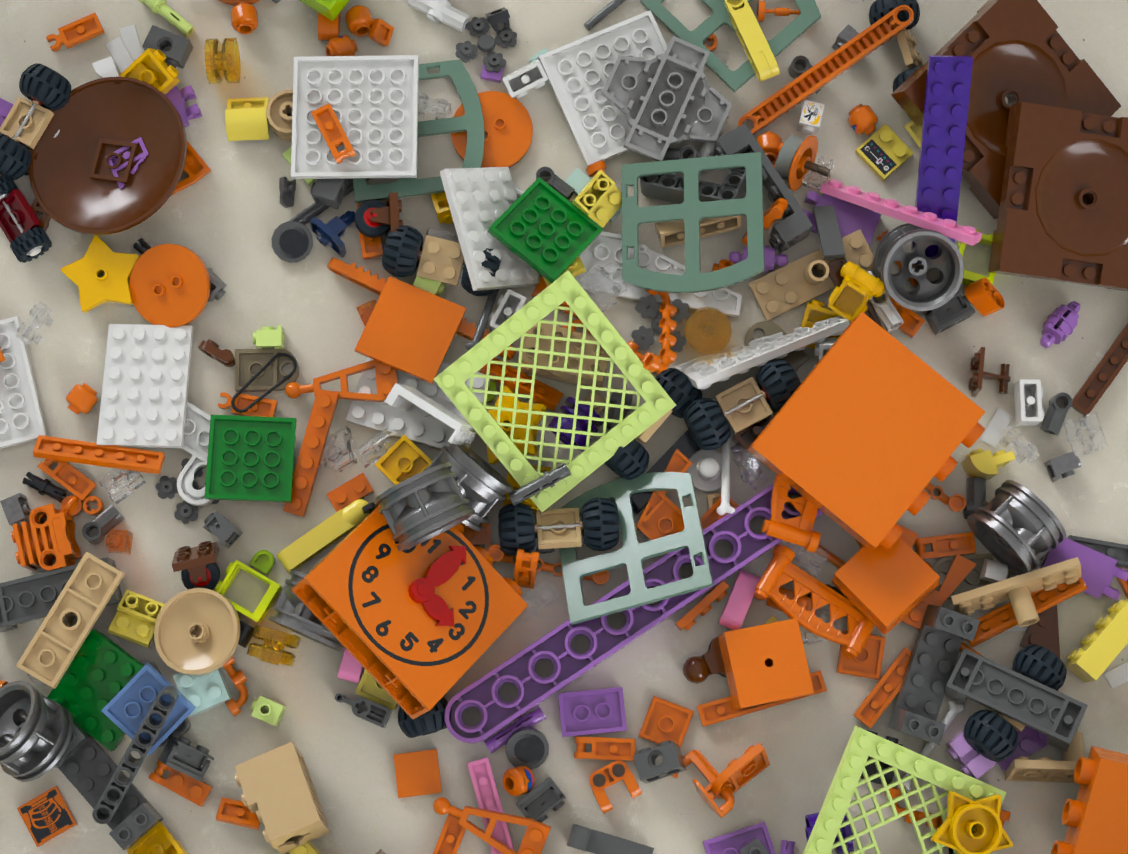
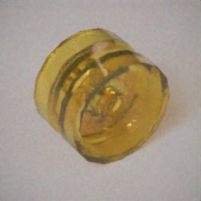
M218 38L206 39L205 67L209 84H221L223 77H225L227 83H240L241 63L237 38H225L222 46Z
M709 306L698 308L686 320V339L691 348L699 353L707 355L718 353L730 341L732 333L730 322L725 314L717 308ZM706 327L712 328L710 335L705 334L704 329Z
M255 625L252 636L257 640L264 641V645L258 643L249 644L247 655L260 658V661L293 667L296 656L291 652L284 651V647L297 649L301 637Z

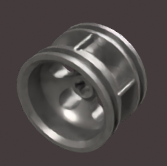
M909 223L902 224L890 230L881 239L875 250L873 259L875 277L880 278L885 291L898 304L907 309L929 311L941 307L953 298L962 283L964 275L962 255L949 238L937 231L923 229ZM914 240V249L909 253L903 252L902 247ZM930 245H938V253L934 257H927L925 255V249ZM895 261H900L902 264L900 272L891 274V264ZM917 261L920 263L919 266L912 267L913 263L916 264ZM931 268H938L940 270V276L936 281H928L926 273ZM915 278L918 283L916 289L911 292L906 291L905 282L907 279Z
M449 443L448 447L445 445L442 447V451L423 471L450 462L452 466L449 470L450 473L455 472L456 477L454 479L464 499H469L470 504L467 505L468 509L473 508L475 511L474 515L462 523L475 531H480L482 528L480 523L488 521L487 513L500 499L506 500V492L511 493L514 489L500 473L467 446Z
M450 462L418 473L393 486L374 499L375 505H381L382 507L379 509V513L384 515L394 535L392 537L393 541H399L400 543L397 546L398 551H403L425 542L475 514L473 508L468 509L467 507L470 501L469 499H464L454 479L456 477L455 472L450 473L449 471L452 468Z
M1013 480L1003 482L1001 487L995 490V497L985 507H978L967 518L971 531L974 532L980 543L990 553H993V556L999 562L1008 565V569L1018 575L1035 569L1038 566V562L1066 538L1064 527L1049 507L1034 493Z
M290 569L289 574L292 577L290 580H285L286 584L276 605L273 606V610L276 612L274 616L269 615L268 620L344 653L346 648L342 647L343 645L291 590L307 574Z
M14 681L0 688V765L4 772L18 781H33L46 774L64 754L72 736L73 718L66 708L42 695L38 689L29 683Z

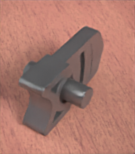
M280 177V204L284 208L294 206L296 179L288 181L286 177Z

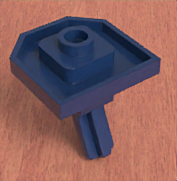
M347 211L341 217H334L327 224L313 217L309 222L311 230L318 236L317 240L326 247L328 245L341 257L346 254L345 244L340 237L344 234L346 228L355 222V212Z

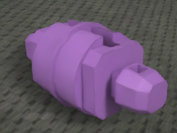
M764 246L765 273H768V270L773 271L774 264H777V266H786L788 264L787 255L780 253L775 255V249L770 248V246ZM743 247V254H739L740 251L729 253V260L736 264L747 259L748 247Z
M1072 301L1067 306L1061 305L1047 317L1041 332L1043 335L1040 340L1041 346L1049 348L1053 343L1060 344L1061 341H1065L1073 333L1074 328L1078 324L1079 303Z

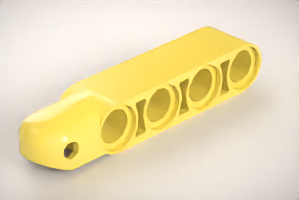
M724 0L732 25L758 80L761 82L779 75L780 70L777 61L748 1Z
M363 499L355 500L280 551L276 556L286 571L289 573L290 569L297 570L355 529L370 514L364 513L362 507L369 503Z

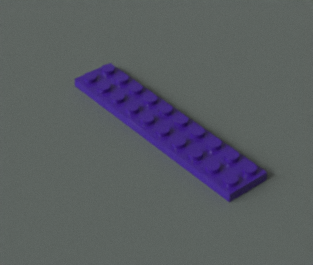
M929 55L915 207L920 212H931L936 214L937 218L943 220L951 219L957 222L973 57ZM949 238L955 244V239ZM914 240L912 241L911 251L915 247ZM930 245L925 249L927 257H934L938 253V245Z

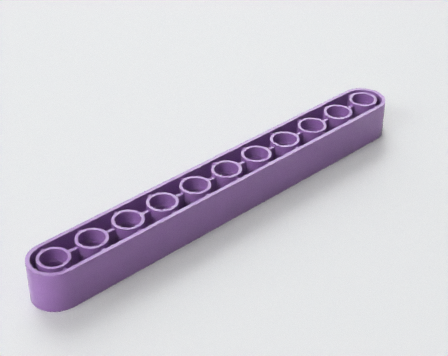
M773 484L737 507L733 514L728 513L703 530L714 586L664 599L657 605L646 604L621 611L620 613L626 619L625 626L621 629H613L608 625V615L574 625L570 623V619L454 695L448 702L445 710V723L449 732L456 739L465 743H479L488 739L720 584L723 580H726L774 548L777 544L783 542L784 540L765 535V533L756 534L750 528V521L753 518H762L764 521L765 519H771ZM790 486L791 490L788 491L787 495L794 494L798 497L803 496L798 491H796L792 486ZM786 503L784 504L785 510L781 513L782 518L790 519L801 516L797 510H790ZM818 509L815 519L824 514L820 509ZM726 541L730 544L732 553L729 557L722 558L716 554L714 547L717 542ZM689 548L670 552L645 568L644 575L647 588L682 580L679 575V568L685 564L692 565ZM702 555L695 557L696 566L703 565ZM629 580L593 604L628 595L631 592ZM578 635L587 637L590 642L589 650L585 653L575 652L571 647V641L574 637ZM542 659H547L554 665V672L546 678L538 676L535 672L536 663ZM511 683L517 687L518 695L513 701L505 702L499 697V689L503 684ZM475 707L481 712V720L477 725L467 726L463 722L462 716L467 708Z

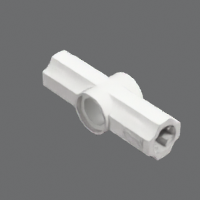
M408 0L407 2L408 6L426 14L431 21L437 24L444 23L460 32L466 28L470 18L468 14L452 7L447 0Z
M885 291L883 295L878 297L884 300L882 304L875 303L874 300L877 298L872 296L868 301L886 330L889 332L899 328L904 321L890 301L888 293Z

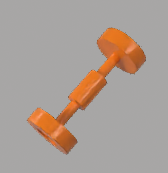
M758 0L757 21H764L765 13H773L775 16L800 15L799 10H790V8L775 7V9H765V1Z

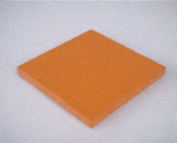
M389 276L355 347V352L433 384L434 378L438 374L467 308Z

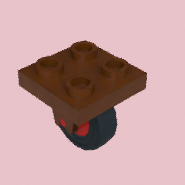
M389 192L386 204L370 200L358 207L354 221L356 228L361 234L370 238H377L386 234L387 238L390 229L391 232H396L397 230L395 229L399 228V226L403 227V221L399 220V212H402V200H398V192Z
M205 541L198 544L199 546L190 548V546H184L177 549L178 551L175 552L172 568L174 572L181 571V580L185 588L213 590L220 579V569L216 563L219 552L217 542Z

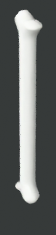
M732 429L730 438L722 446L721 505L716 510L719 515H724L725 513L733 514L735 512V508L730 505V439L734 435Z
M953 700L948 701L949 711L941 721V723L946 724L943 734L955 716L965 711L964 705H957ZM927 742L920 754L928 757L936 744ZM912 778L902 783L906 792L912 790Z

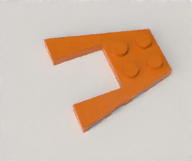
M676 449L664 472L685 473L693 463ZM653 491L636 524V528L649 540L682 532L685 528L682 511L665 496L667 491ZM721 495L700 518L703 530L728 514L719 515L716 512L717 508L721 505ZM730 498V505L735 509L739 507V505L736 504Z
M899 525L904 529L899 537L912 549L919 534ZM956 554L939 590H934L901 622L920 630L928 604L941 606L976 566V563Z

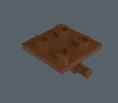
M981 347L974 354V357L971 358L970 370H974L968 385V390H972L971 397H976L980 392L983 379L1000 381L998 393L1007 394L1008 382L1011 379L1009 376L1010 364H1001L1000 375L983 372L985 347Z

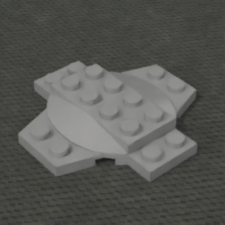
M672 36L665 54L657 55L656 58L651 60L618 55L602 95L626 115L631 130L624 143V148L654 161H663L669 146L680 143L683 140L716 143L732 104L707 84L703 68L710 51Z

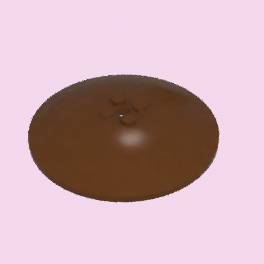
M106 77L87 82L73 89L68 103L63 108L52 111L54 116L34 149L30 148L31 163L28 169L30 184L43 210L59 224L70 230L89 235H108L139 225L165 204L181 178L186 161L187 139L180 114L161 91L138 79ZM142 137L149 155L139 165V169L133 175L131 170L138 163V161L133 162L134 158L143 153L140 144L131 142ZM122 147H129L130 149L126 150L130 152L129 160L124 159V152L121 154L113 152ZM112 156L119 158L115 166L108 164L109 158ZM128 161L127 167L117 172L119 177H114L111 169H116ZM117 182L124 183L125 187L120 190Z

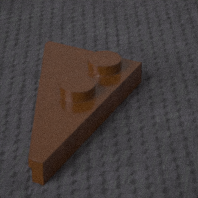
M1057 605L1038 614L1040 620L1027 627L1019 646L1025 647L1030 644H1037L1047 648L1060 658Z

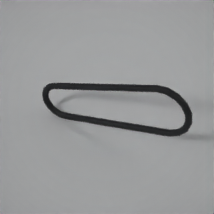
M287 353L275 355L233 396L231 401L233 409L241 413L248 411L289 379L297 368L294 357ZM287 356L293 361L294 367L289 375L247 408H236L234 404L235 399L276 358Z

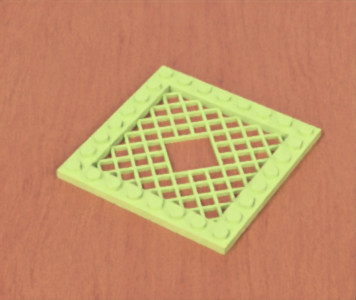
M569 270L434 378L435 382L521 487L544 475L543 472H540L541 460L553 462V469L556 468L557 462L568 463L567 467L571 473L570 476L555 483L554 487H548L530 497L541 512L545 511L609 460L620 446L624 448L676 406L650 371L644 369L642 361ZM566 301V303L570 307H563L559 305ZM555 309L554 321L542 320ZM558 309L570 310L569 322L557 321ZM573 311L583 324L572 323ZM538 323L537 334L526 333ZM541 323L553 324L552 336L540 335ZM556 324L568 326L567 338L555 336ZM571 326L584 327L582 339L570 338ZM586 329L590 331L597 341L585 340ZM524 336L536 338L535 349L523 348ZM521 337L520 348L508 347ZM539 338L551 339L550 351L538 350ZM554 340L567 341L565 353L553 352ZM570 341L582 343L581 354L569 353ZM585 343L597 344L596 356L584 355ZM600 345L610 358L599 357ZM504 350L503 361L492 360ZM507 350L519 351L518 363L506 362ZM522 352L535 353L533 365L521 363ZM538 353L550 354L549 366L537 365ZM553 355L565 356L564 368L552 367ZM568 356L580 358L579 370L567 368ZM583 358L595 359L594 371L582 370ZM598 360L610 361L609 373L597 372ZM491 363L503 365L502 376L489 375ZM613 363L618 366L623 374L612 373ZM487 364L486 375L475 374ZM506 365L518 366L517 378L505 377ZM521 367L533 368L532 380L520 379ZM536 368L578 373L574 415L532 410ZM582 373L594 375L592 386L580 385ZM597 375L609 376L608 388L596 387ZM474 377L486 378L485 390L473 389ZM612 377L624 378L623 390L611 388ZM469 378H470V388H469V387L466 385V383H465V381H466L467 379H469ZM489 379L501 380L500 392L488 390ZM627 379L637 391L626 390ZM504 380L516 381L515 393L503 392ZM519 382L531 383L530 395L518 394ZM580 388L592 390L591 401L579 400ZM595 390L607 391L606 403L594 402ZM473 392L484 393L483 404ZM610 392L622 393L621 405L609 403ZM625 393L637 395L636 406L624 405ZM487 394L499 395L498 407L486 405ZM503 395L515 397L513 408L501 407ZM640 396L645 400L642 405H640ZM518 397L530 398L529 410L516 409ZM578 404L590 405L589 416L577 415ZM593 405L605 406L604 418L592 417ZM609 407L620 408L619 420L607 418ZM624 408L634 409L632 413L623 419ZM487 409L498 410L497 422ZM501 410L513 412L512 423L500 422ZM516 412L528 413L527 425L515 424ZM531 414L543 415L542 427L530 425ZM546 415L558 417L557 428L545 427ZM561 417L574 418L572 430L560 429ZM577 419L589 420L587 431L575 430ZM592 420L604 421L603 433L591 432ZM607 422L618 423L606 433ZM501 426L511 427L510 438ZM514 427L527 428L525 440L513 439ZM530 429L542 430L540 442L528 440ZM545 430L557 432L556 443L544 442ZM560 432L572 433L571 445L559 444ZM575 434L587 435L586 447L574 445ZM590 435L601 436L589 446ZM514 442L525 443L524 455ZM528 444L540 445L539 457L527 455ZM543 446L555 447L554 458L542 457ZM558 447L570 448L569 460L557 459ZM573 449L584 450L572 460ZM527 459L538 460L537 471Z
M854 726L803 854H832L831 849L840 845L844 854H865L864 851L874 847L876 854H880L872 830L908 813L922 852L919 854H930L938 850L939 854H943L942 848L945 847L944 845L935 842L936 846L926 850L923 842L924 839L933 836L939 829H934L931 819L941 815L943 823L946 820L945 813L948 807L942 808L940 798L947 796L948 791L956 792L973 801L999 794L1002 796V805L1007 792ZM879 761L890 765V767L882 770ZM874 762L878 772L868 777L865 766ZM897 769L902 770L908 773L909 775L900 778ZM893 770L896 781L887 785L884 774ZM863 773L864 779L859 781L860 776ZM880 777L883 787L873 791L870 781ZM916 777L928 783L919 787ZM912 778L915 789L906 793L902 783ZM866 783L869 793L860 797L856 787ZM898 785L902 795L892 799L889 789ZM935 785L947 791L937 794ZM930 787L934 797L924 801L921 791ZM885 791L888 801L879 805L875 795ZM917 793L920 803L911 807L908 797ZM854 794L856 799L851 801L852 796ZM871 797L875 807L865 812L862 801ZM904 799L907 809L897 813L894 803ZM936 801L939 811L929 815L926 805ZM858 803L861 814L851 818L848 808ZM890 805L893 816L884 820L881 809ZM922 807L925 818L916 821L913 811ZM877 812L880 822L870 826L867 816ZM846 814L847 820L842 822ZM863 818L866 828L857 832L853 822ZM927 822L930 832L921 836L918 825ZM850 825L853 835L843 839L840 828ZM869 833L871 843L862 847L859 836ZM836 836H838L839 841L834 843ZM855 839L858 849L848 853L845 843Z

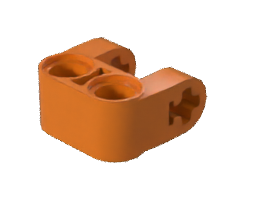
M614 761L594 771L589 777L591 789L603 814L613 809L604 791L605 788L623 780L632 799L642 794L632 772L623 761ZM615 764H621L624 767V774L620 777H616L612 772ZM596 774L603 775L605 778L604 785L600 787L593 784V777Z

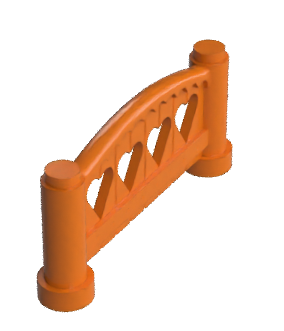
M776 474L771 497V519H765L761 531L765 535L805 547V551L815 553L821 537L820 532L812 530L818 508L804 496L790 499L787 495L788 491L791 490L790 485ZM785 502H790L801 516L790 519L782 518L781 513L785 510Z
M777 544L772 552L773 557L755 588L754 595L762 600H766L767 597L771 598L790 619L797 618L798 624L821 638L844 645L845 654L856 658L857 655H860L875 625L850 600L791 563L795 553L790 548ZM793 581V600L788 599L786 595L780 594L779 587ZM811 593L812 610L806 611L804 606H799L797 599ZM829 604V623H825L822 618H817L815 610ZM844 616H847L848 633L846 635L842 634L840 629L836 630L833 627V622Z

